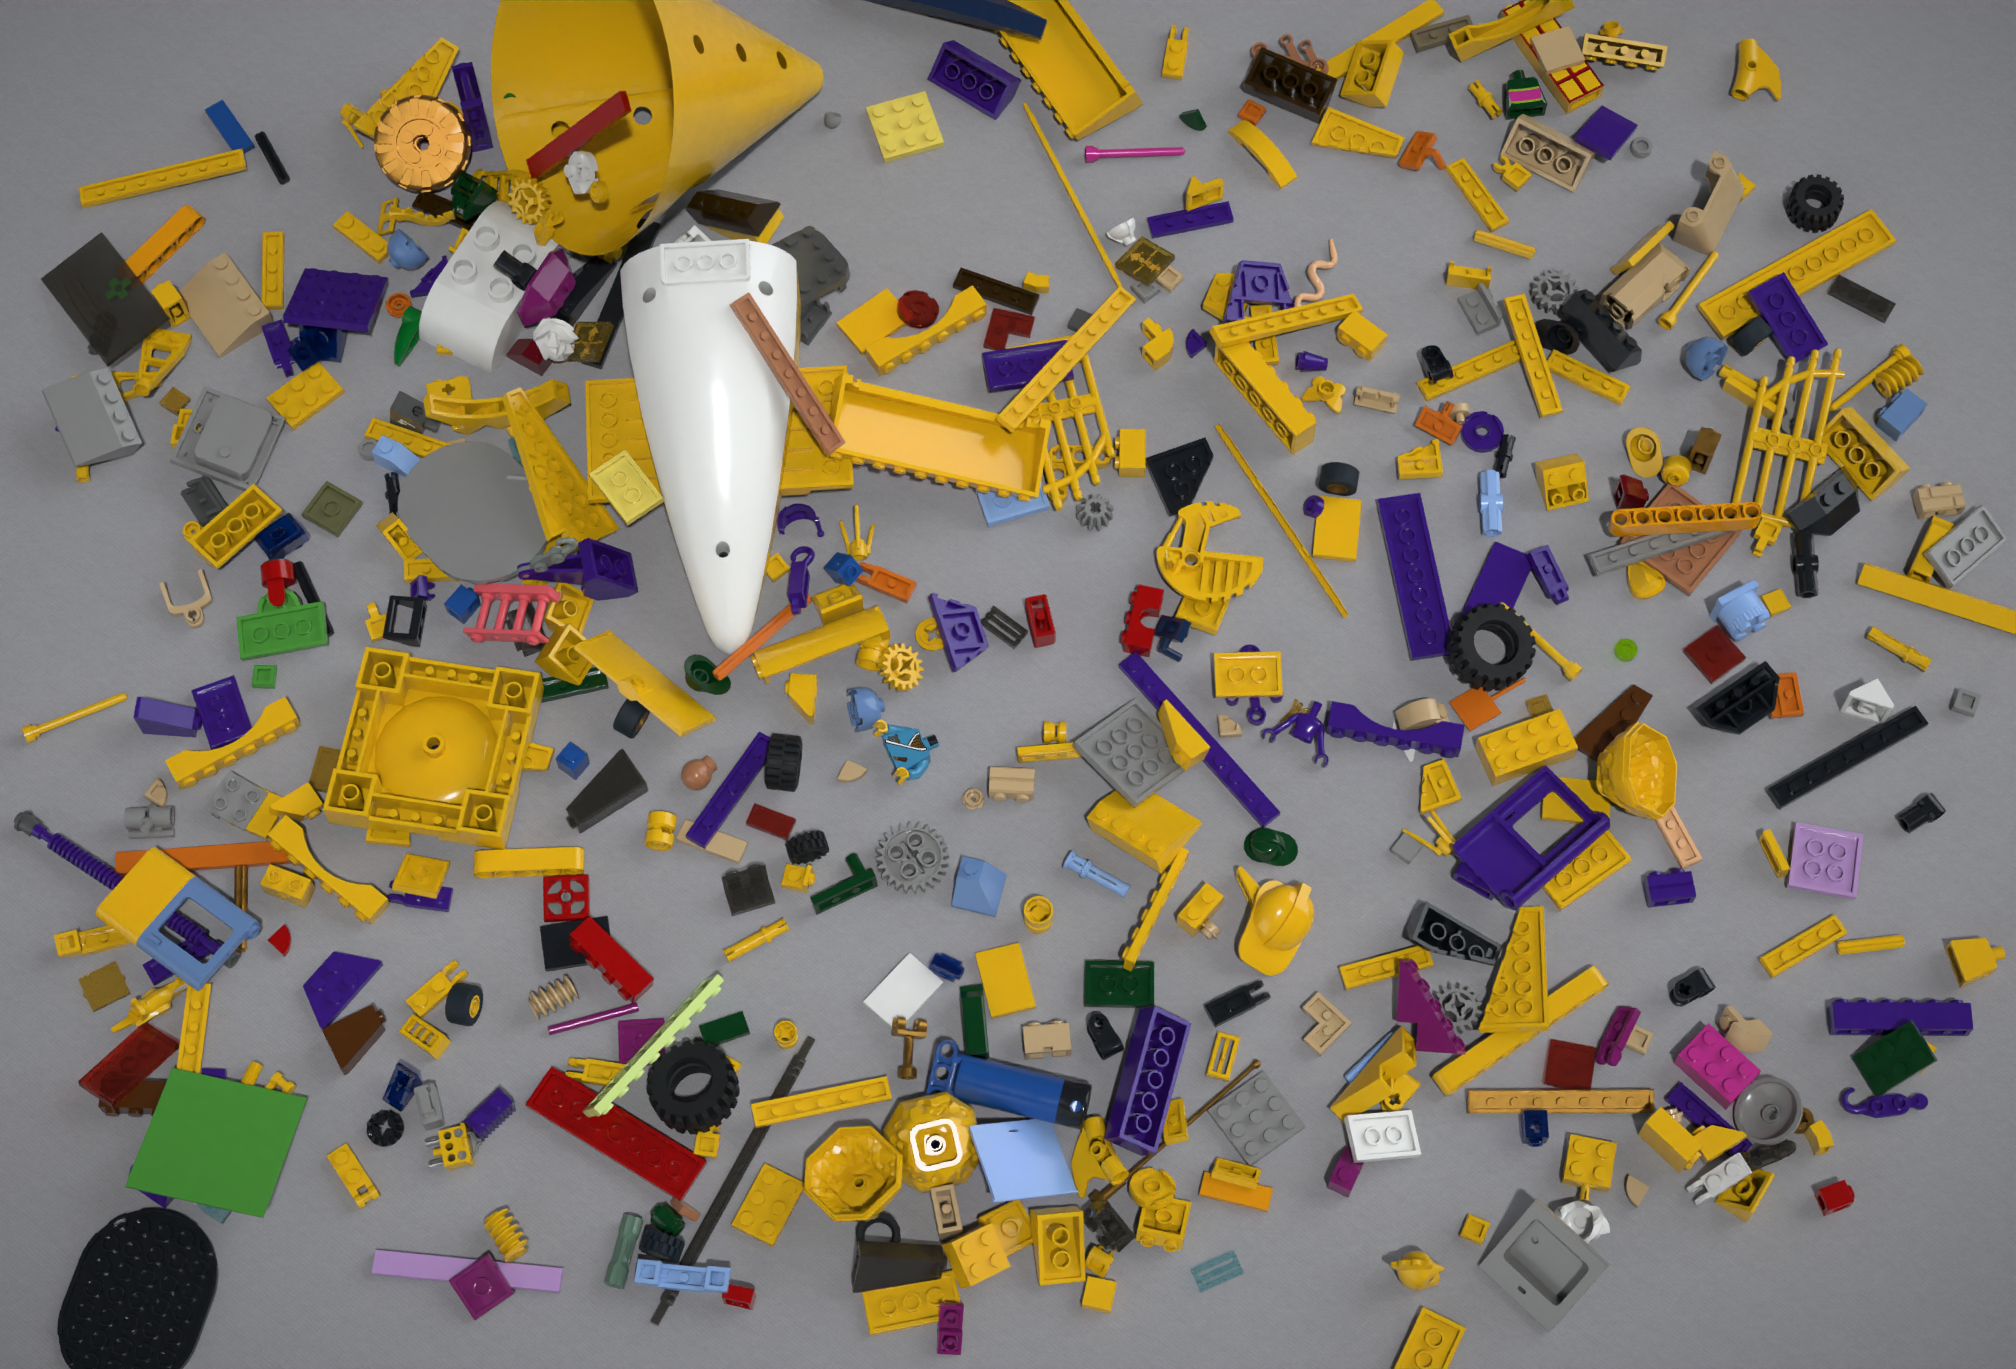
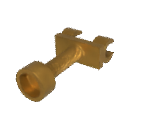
M897 1016L892 1022V1036L905 1038L904 1065L898 1068V1078L905 1080L917 1079V1069L913 1068L912 1065L913 1039H924L927 1037V1021L922 1019L915 1020L913 1031L905 1030L906 1018Z

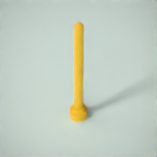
M1713 251L1670 311L1663 312L1659 317L1658 323L1662 328L1666 330L1673 329L1677 323V314L1718 259V252Z
M1904 344L1896 346L1891 353V357L1831 403L1829 410L1831 412L1838 410L1872 383L1879 372H1883L1884 369L1890 368L1891 365L1911 355L1910 350Z
M1500 602V603H1499V604H1504V605H1505V609H1507V610L1509 609V607H1508L1505 603H1503V602ZM1532 628L1533 631L1530 635L1535 637L1536 644L1563 668L1562 671L1565 673V677L1570 681L1574 680L1583 668L1577 662H1569Z
M117 694L38 726L35 724L32 726L30 724L21 727L29 744L36 741V738L40 737V734L126 701L127 694Z

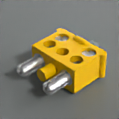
M460 1123V1126L438 1131L439 1136L425 1139L426 1147L440 1144L439 1148L433 1149L434 1157L442 1155V1159L429 1161V1168L435 1169L444 1166L448 1171L469 1165L473 1167L475 1165L474 1156L478 1153V1147L482 1145L481 1138H477L474 1132L469 1131V1128L464 1123ZM470 1135H472L473 1139L478 1142L475 1145L474 1153L472 1149Z

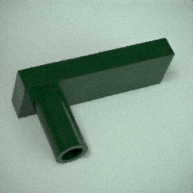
M856 853L850 854L845 859L854 876L853 878L810 897L816 915L878 886L873 870L866 871Z

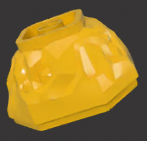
M1635 722L1631 724L1624 732L1618 734L1604 751L1598 755L1596 784L1599 793L1624 808L1627 813L1657 821L1663 818L1675 805L1677 761L1667 736L1644 723Z
M946 1091L899 1103L884 1127L883 1134L884 1138L903 1155V1183L922 1194L931 1192L930 1188L950 1184L956 1186L968 1182L980 1162L969 1132V1126L977 1125L975 1112L972 1107ZM936 1139L939 1141L938 1148L931 1147L932 1140Z
M872 1126L840 1127L806 1159L804 1193L836 1223L867 1222L875 1219L891 1203L902 1188L903 1155Z

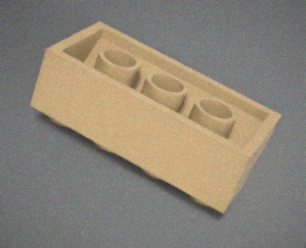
M1522 114L1516 119L1500 155L1506 156L1509 160L1517 162L1542 177L1575 192L1596 153L1575 142V139Z

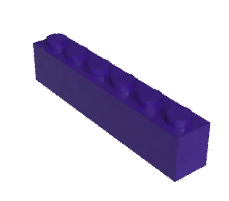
M1837 999L1828 1007L1830 1035L1886 1036L1909 1021H1914L1922 1036H1968L1973 1030L1971 1003H1963V1000H1951L1949 1003H1940V1000L1935 999L1926 1002H1917L1914 999L1904 1000L1903 1002H1894L1892 999H1885L1880 1002H1871L1869 999L1848 1002L1847 999Z

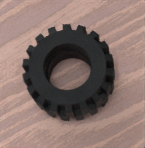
M1812 174L1808 175L1807 179L1805 177L1801 178L1799 182L1795 183L1786 205V209H1788L1787 215L1792 216L1790 221L1792 223L1796 222V227L1799 229L1801 227L1805 228L1804 231L1806 232L1813 230V233H1818L1819 230L1823 232L1827 228H1831L1834 222L1836 223L1844 204V195L1841 194L1842 189L1841 187H1836L1838 183L1829 181L1830 178L1827 176L1822 178V175L1819 174L1816 177ZM1806 200H1818L1824 205V208L1812 207Z
M775 733L771 736L765 771V785L767 789L795 792L797 789L803 747L801 736Z

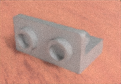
M1483 283L1478 285L1477 290L1458 297L1457 302L1477 336L1500 326L1503 317L1502 310L1498 305H1495L1490 289H1486Z

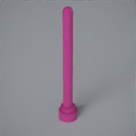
M1085 146V162H1094L1099 158L1184 155L1185 149L1183 147L1098 150L1094 146Z

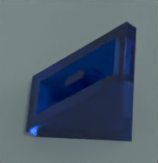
M397 1063L382 1100L398 1111H403L415 1095L414 1088L423 1084L418 1074L403 1064Z

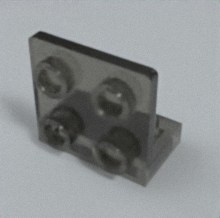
M753 864L746 870L740 872L736 870L730 871L721 877L732 916L775 904L765 864Z

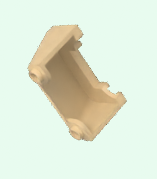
M1715 150L1709 160L1708 169L1704 176V180L1710 184L1709 193H1711V196L1704 210L1696 207L1685 209L1673 238L1674 242L1705 255L1711 254L1716 250L1744 192V186L1728 157Z

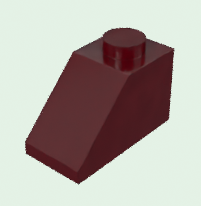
M517 339L506 354L507 358L540 376L544 375L553 362L550 358L547 360L543 358L540 349L533 339Z
M1625 474L1619 476L1613 493L1617 510L1644 508L1646 501L1649 500L1647 488H1644L1643 482Z

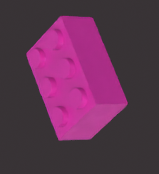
M1709 1023L1678 1054L1673 1062L1725 1110L1761 1072L1756 1065Z

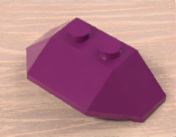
M558 248L549 252L528 283L522 297L521 306L517 309V314L524 326H529L542 319L555 316L570 292L573 291L576 281L563 249Z

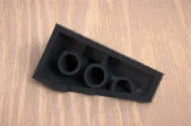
M595 256L573 273L576 281L573 291L570 292L556 315L550 317V319L563 320L573 327L614 271L617 263L613 261L610 264Z
M1427 901L1413 910L1407 926L1409 940L1433 953L1494 966L1502 949V945Z

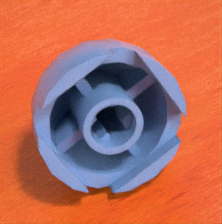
M401 229L394 232L388 240L387 252L391 257L389 262L397 269L402 267L406 270H415L422 266L429 256Z
M1706 336L1695 342L1692 341L1686 349V365L1694 376L1704 381L1715 373L1713 368L1716 364H1722L1728 348L1723 342L1713 337Z
M858 687L848 689L847 696H851V702H847V708L852 727L857 726L854 731L861 732L874 728L872 725L881 719V712L885 711L883 699H879L877 694L870 688Z

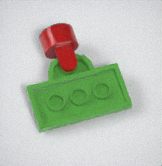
M287 559L265 561L260 566L261 583L264 588H268V593L263 597L261 596L258 602V613L236 617L240 659L246 661L328 646L324 603L320 601L302 605L301 600L292 591L286 589L295 584L294 564Z

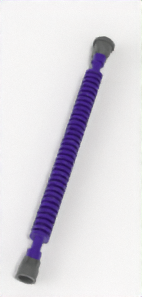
M30 811L20 812L16 815L14 819L15 830L23 831L29 836L33 835L39 840L43 839L48 843V849L107 888L113 890L124 878V876L59 833L52 835L47 832V828L42 826V822L33 817ZM176 911L164 923V926L196 947L203 945L212 955L222 946L218 941H212L206 937L208 936L207 931ZM235 950L223 965L228 968L235 966L240 958V953Z

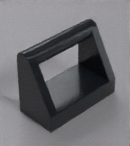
M391 595L389 597L382 637L408 646L420 647L427 611L424 598ZM397 604L413 609L409 634L392 632Z

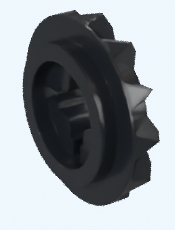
M380 1110L378 1113L372 1114L369 1122H367L366 1133L371 1142L377 1146H391L398 1142L403 1135V1121L399 1114L391 1110ZM388 1121V1126L392 1129L385 1130L382 1135V1130L378 1126L384 1125Z

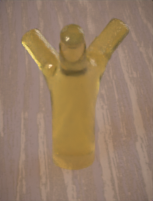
M1295 699L1292 709L1280 722L1283 723L1290 716L1298 712L1309 713L1311 708L1301 709L1303 703L1300 702L1298 704V700Z

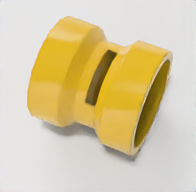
M1044 721V743H1051L1052 741L1066 743V722L1060 721L1057 724L1051 721ZM1055 728H1057V737H1055Z
M787 1020L781 1021L775 1026L774 1036L779 1047L791 1049L797 1044V1028L792 1022Z

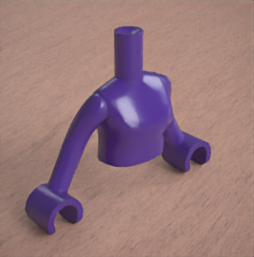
M1314 701L1309 713H1295L1276 728H1267L1263 732V739L1266 734H1273L1271 743L1276 740L1277 734L1295 722V726L1290 734L1300 741L1311 744L1317 733L1318 755L1315 758V764H1317L1319 758L1326 760L1323 768L1327 767L1329 763L1328 756L1324 750L1325 728L1317 718L1322 704Z

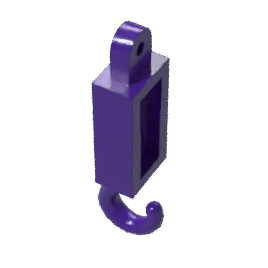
M808 546L798 547L790 556L792 563L788 596L793 615L801 614V608H807L810 582L808 566L815 557V552ZM801 553L808 554L803 561L795 562L797 555Z

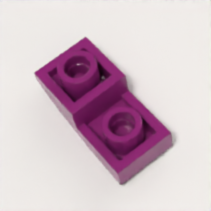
M940 1302L937 1354L961 1355L963 1303Z

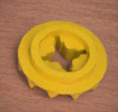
M935 618L923 620L916 628L915 637L917 644L924 650L927 649L932 652L939 649L942 650L944 644ZM937 630L938 638H933L929 641L928 633H933Z

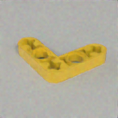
M1055 445L1049 452L1053 471H1061L1064 477H1066L1068 473L1063 455L1061 459L1056 457L1058 452L1062 455L1060 445ZM1069 445L1074 466L1078 468L1086 459L1078 461L1074 456L1079 452L1084 453L1083 447L1081 445ZM1105 447L1101 454H1104V461H1100L1099 457L1096 461L1097 468L1100 469L1108 467L1112 461V458L1108 457ZM1067 486L1060 488L1062 504L1067 499ZM1048 493V501L1053 505L1051 493Z

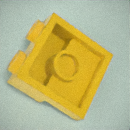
M1173 1199L1172 1203L1158 1210L1142 1207L1135 1241H1139L1144 1247L1157 1245L1162 1246L1168 1252L1182 1251L1192 1202Z

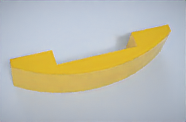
M1244 119L1228 130V133L1240 146L1244 145L1268 170V176L1280 189H1283L1297 179L1296 173L1280 150L1252 123Z
M109 925L82 932H77L76 929L54 935L58 957L94 954L132 943Z

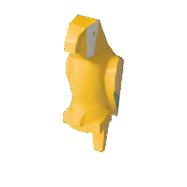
M177 977L170 984L158 989L153 988L138 1000L135 997L130 1002L131 1009L127 1013L128 1016L110 1028L112 1033H116L134 1024L138 1027L166 1014L172 1008L171 1003L187 989L188 984Z

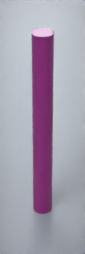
M637 1003L551 1025L547 1028L549 1035L639 1012Z

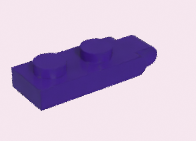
M1545 545L1529 552L1527 557L1546 596L1549 599L1552 598L1556 605L1568 601L1567 591L1569 587L1549 546Z

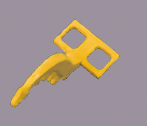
M395 197L382 202L377 234L382 236L393 232L395 219L398 222L406 220L425 226H439L446 224L451 219L454 220L455 213L454 211H448L443 213V216L437 215V218L433 215L425 216L423 212H414L409 207L405 209L398 208L399 198ZM393 202V205L390 206L389 212L385 213L387 204ZM390 221L389 228L382 231L383 224Z

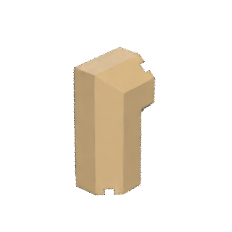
M1659 242L1635 266L1631 267L1602 294L1600 304L1606 306L1609 314L1623 328L1628 325L1627 329H1632L1659 303L1667 301L1680 288L1679 283L1681 279L1683 281L1686 280L1691 268Z

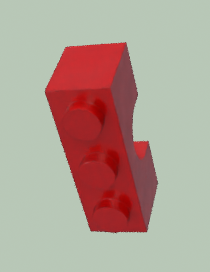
M1138 584L1137 592L1132 591L1130 604H1133V609L1127 612L1125 624H1129L1128 630H1123L1121 644H1124V652L1130 654L1137 652L1140 656L1150 657L1155 629L1145 627L1141 620L1148 616L1159 618L1164 589Z

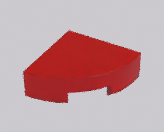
M285 924L268 939V942L284 957L288 954L291 945V934Z

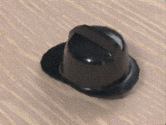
M1542 319L1535 323L1542 348L1551 351L1555 349L1567 355L1573 354L1578 350L1581 332L1571 321Z

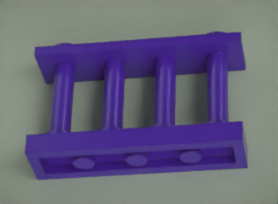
M459 63L458 65L451 66L461 101L465 124L470 132L473 152L491 149L493 144L473 63Z

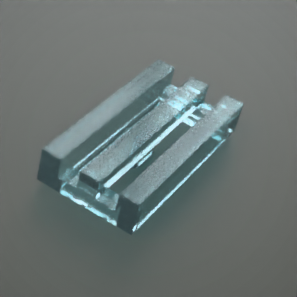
M1234 1251L1191 1269V1274L1195 1278L1200 1293L1244 1273ZM1232 1258V1263L1199 1277L1198 1273ZM1236 1267L1237 1270L1203 1285V1281Z

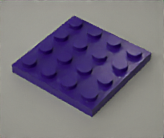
M305 268L283 314V323L368 332L389 285L388 277Z

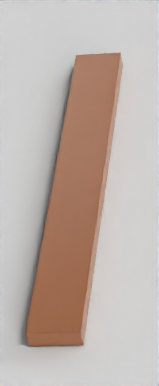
M748 292L731 303L730 307L749 334L824 453L829 455L846 443L751 294Z

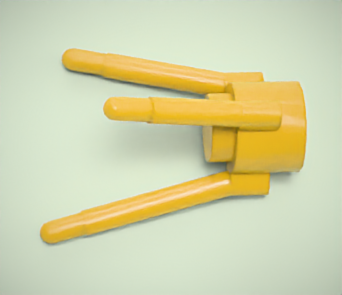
M347 103L340 110V116L343 118L342 124L347 127L360 148H364L363 143L351 126L364 113L351 103Z
M856 504L854 506L856 539L852 541L851 545L843 521H840L839 525L846 545L847 555H851L855 561L866 560L868 555H871V543L875 525L871 524L867 543L865 544V541L860 539L859 506Z
M1435 811L1430 812L1435 821L1430 816L1427 817V820L1440 835L1435 842L1438 845L1437 847L1407 829H1402L1403 833L1405 832L1422 845L1431 849L1438 856L1443 853L1447 857L1453 852L1452 846L1456 843V839L1450 834Z

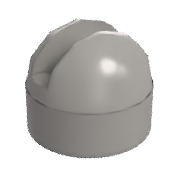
M825 112L824 121L826 126L836 128L841 122V114Z

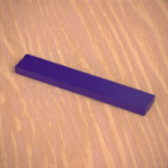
M759 731L687 832L686 839L703 849L708 846L766 764L770 737Z

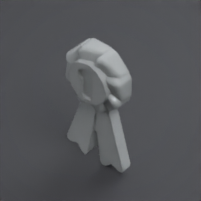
M1799 390L1795 392L1794 401L1792 393H1788L1785 405L1787 414L1782 418L1781 429L1784 434H1793L1802 394ZM1806 418L1804 420L1801 436L1806 432L1808 428Z

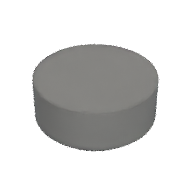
M1645 137L1634 139L1631 145L1633 156L1639 159L1647 158L1653 148L1651 141Z
M368 438L359 444L358 451L362 459L374 461L371 452L378 443L375 439Z

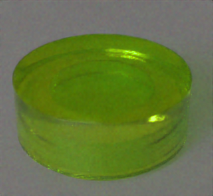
M1622 639L1616 644L1614 653L1620 661L1630 662L1636 657L1638 647L1634 641Z

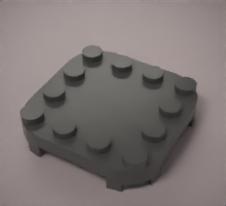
M806 226L803 230L794 232L772 244V246L786 251L796 260L801 313H804L803 306L836 288L840 292L847 288L846 284L851 275L846 259L825 235L815 230L813 226Z

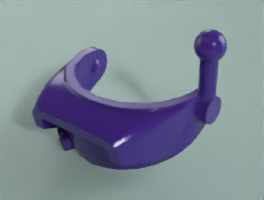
M798 503L788 507L785 506L778 514L777 523L780 534H785V528L790 523L796 520L809 519L816 523L817 536H824L819 517H816L813 508L806 504Z

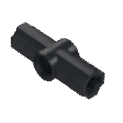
M1800 531L1793 535L1795 553L1793 557V573L1797 577L1798 596L1811 598L1818 595L1817 573L1819 559L1818 555H1815L1813 533Z

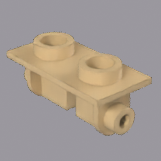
M1358 385L1354 405L1396 414L1400 394Z

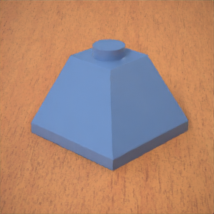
M963 856L951 906L996 917L1007 874L985 861Z

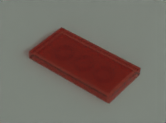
M145 1023L134 1030L78 1081L79 1086L114 1108L178 1050L179 1044L155 1027Z

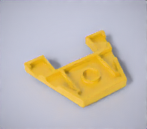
M1216 273L1203 302V309L1222 321L1235 273ZM1243 303L1244 314L1247 310L1249 303Z

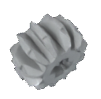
M1092 494L1089 495V499L1083 497L1082 504L1077 506V519L1082 520V527L1089 525L1090 531L1093 527L1100 531L1101 525L1108 527L1109 521L1113 519V506L1109 505V499L1102 500L1101 494L1097 498H1094Z

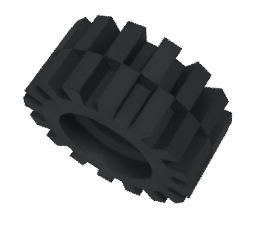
M814 830L810 833L807 831L802 835L798 834L796 835L797 837L790 838L786 842L787 844H785L792 864L797 863V865H800L801 863L807 864L809 861L814 862L815 859L819 860L821 856H826V853H829L825 834L819 830L816 832Z

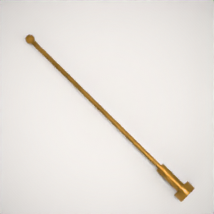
M1257 1059L1253 1060L1252 1065L1187 1121V1127L1252 1070L1258 1069L1261 1066V1062ZM1165 1141L1159 1145L1157 1153L1166 1146ZM1151 1154L1144 1158L1129 1172L1128 1177L1122 1183L1115 1186L1111 1184L1102 1193L1098 1191L1093 1193L1089 1197L1092 1204L1102 1212L1109 1205L1107 1200L1126 1184L1127 1179L1156 1154Z

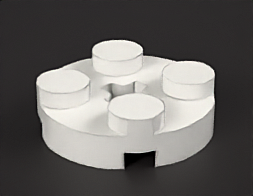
M574 151L569 158L568 164L564 167V174L568 177L575 194L590 193L591 184L598 181V178H595V171H598L597 161L590 152Z

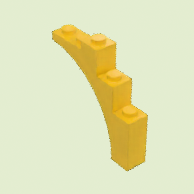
M554 379L524 391L543 419L571 403L568 384ZM431 394L423 397L426 417L452 425V431L469 436L485 425L500 430L510 425L502 397L452 399Z

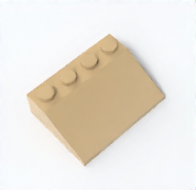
M226 252L207 262L178 291L191 319L219 358L262 333L261 326L273 322L267 308Z

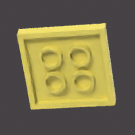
M926 91L866 107V112L884 163L944 147V141Z

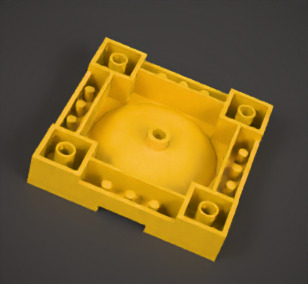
M365 647L355 685L357 691L338 763L336 768H333L323 806V812L330 824L389 833L403 831L435 836L440 841L499 850L506 849L520 791L519 783L527 750L532 742L544 692L541 674L498 666L494 670L410 657V654L405 652ZM435 745H439L438 748H436V749H431V747H433V746H435Z

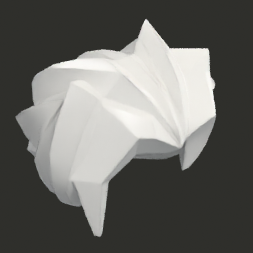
M550 317L542 319L533 331V340L540 349L545 360L550 358L555 362L564 361L574 353V342L579 338L573 332L574 328L570 324L560 319H550Z
M1574 1201L1560 1206L1554 1211L1587 1244L1591 1240H1597L1601 1234L1610 1233L1609 1223L1598 1206H1590L1581 1201Z

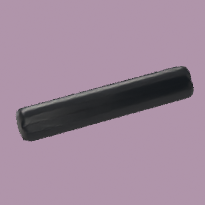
M263 131L257 133L255 139L278 182L282 185L290 181L289 175L267 135Z

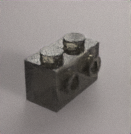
M1097 1198L1083 1211L1085 1226L1091 1232L1098 1234L1100 1237L1098 1241L1106 1250L1111 1249L1120 1252L1136 1237L1108 1201Z

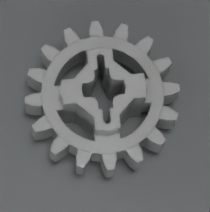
M1552 268L1551 273L1544 270L1543 275L1538 274L1536 281L1532 285L1531 295L1535 296L1534 303L1540 302L1539 308L1546 307L1547 313L1554 309L1555 314H1558L1559 309H1562L1571 296L1578 291L1579 288L1575 286L1576 280H1570V273L1563 275L1562 269L1559 273H1556L1554 268Z
M1451 984L1449 990L1446 987H1442V994L1436 993L1435 998L1442 1006L1443 1001L1449 997V1003L1444 1004L1441 1011L1445 1017L1452 1020L1453 1031L1458 1029L1459 1033L1463 1034L1464 1028L1471 1031L1472 1024H1478L1479 1019L1477 1017H1481L1482 1011L1478 1009L1481 1008L1482 1002H1476L1478 994H1470L1471 987L1463 990V984H1460L1459 988H1455L1454 984ZM1454 1004L1455 1006H1457V1009H1461L1460 1013L1457 1012L1455 1008H1453ZM1472 1012L1471 1016L1464 1020L1465 1014Z

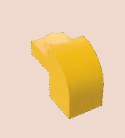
M1147 318L1142 322V333L1150 341L1143 346L1142 357L1156 371L1170 360L1173 354L1174 336L1170 328L1163 331L1157 322Z

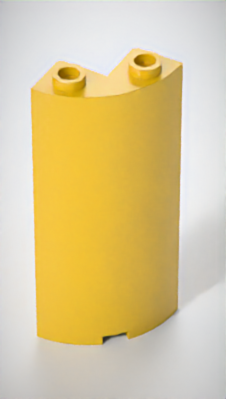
M875 605L756 650L750 658L759 679L764 678L765 683L769 684V677L879 635H881L883 641L890 639L891 635L881 610H879V606Z

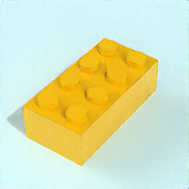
M1557 709L1478 737L1475 749L1491 785L1495 786L1540 770L1545 765L1548 767L1574 758L1578 746L1561 709Z

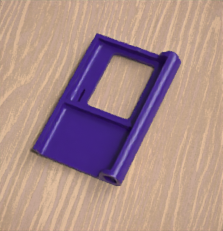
M1545 765L1454 843L1452 848L1457 857L1507 907L1516 911L1610 828V819L1604 812H1593ZM1554 792L1583 820V823L1546 856H1541L1514 830L1513 825L1549 793Z

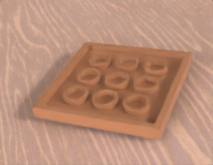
M1669 483L1648 508L1704 504L1679 486ZM1681 518L1684 521H1689L1687 518ZM1659 519L1662 522H1667L1665 519ZM1638 520L1639 523H1642V524L1645 523V522L1642 521V520ZM1738 530L1643 561V563L1660 572L1664 579L1690 596L1736 541L1742 531ZM1648 535L1624 536L1619 545Z

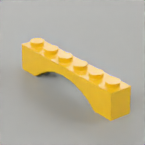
M1531 0L1521 9L1501 19L1483 24L1466 25L1448 35L1460 61L1463 62L1575 8L1572 0Z
M972 285L955 295L947 313L935 325L919 334L908 337H883L865 347L866 359L879 377L883 374H889L900 364L908 363L919 353L927 352L936 343H942L950 335L963 331L974 321L982 320L987 314V304Z
M284 696L266 706L255 725L235 742L209 751L183 750L165 760V763L181 790L191 788L197 781L215 775L221 768L232 766L238 759L254 754L262 746L271 745L277 741V738L295 732L301 724L287 698Z
M287 815L267 834L270 840L269 845L278 853L283 851L287 855L286 859L293 866H301L304 869L303 873L312 881L314 879L318 880L321 883L320 887L327 894H335L338 897L337 901L344 908L350 907L353 909L355 917L361 922L367 921L372 925L390 905L388 898L372 885L346 882L325 871L309 852L303 828Z

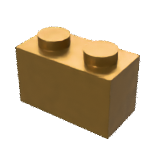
M1701 427L1688 458L1691 462L1692 470L1706 474L1722 434L1717 433L1712 428Z

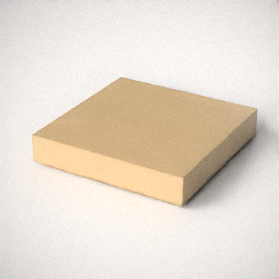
M1570 26L1537 35L1530 39L1546 75L1585 62V57Z

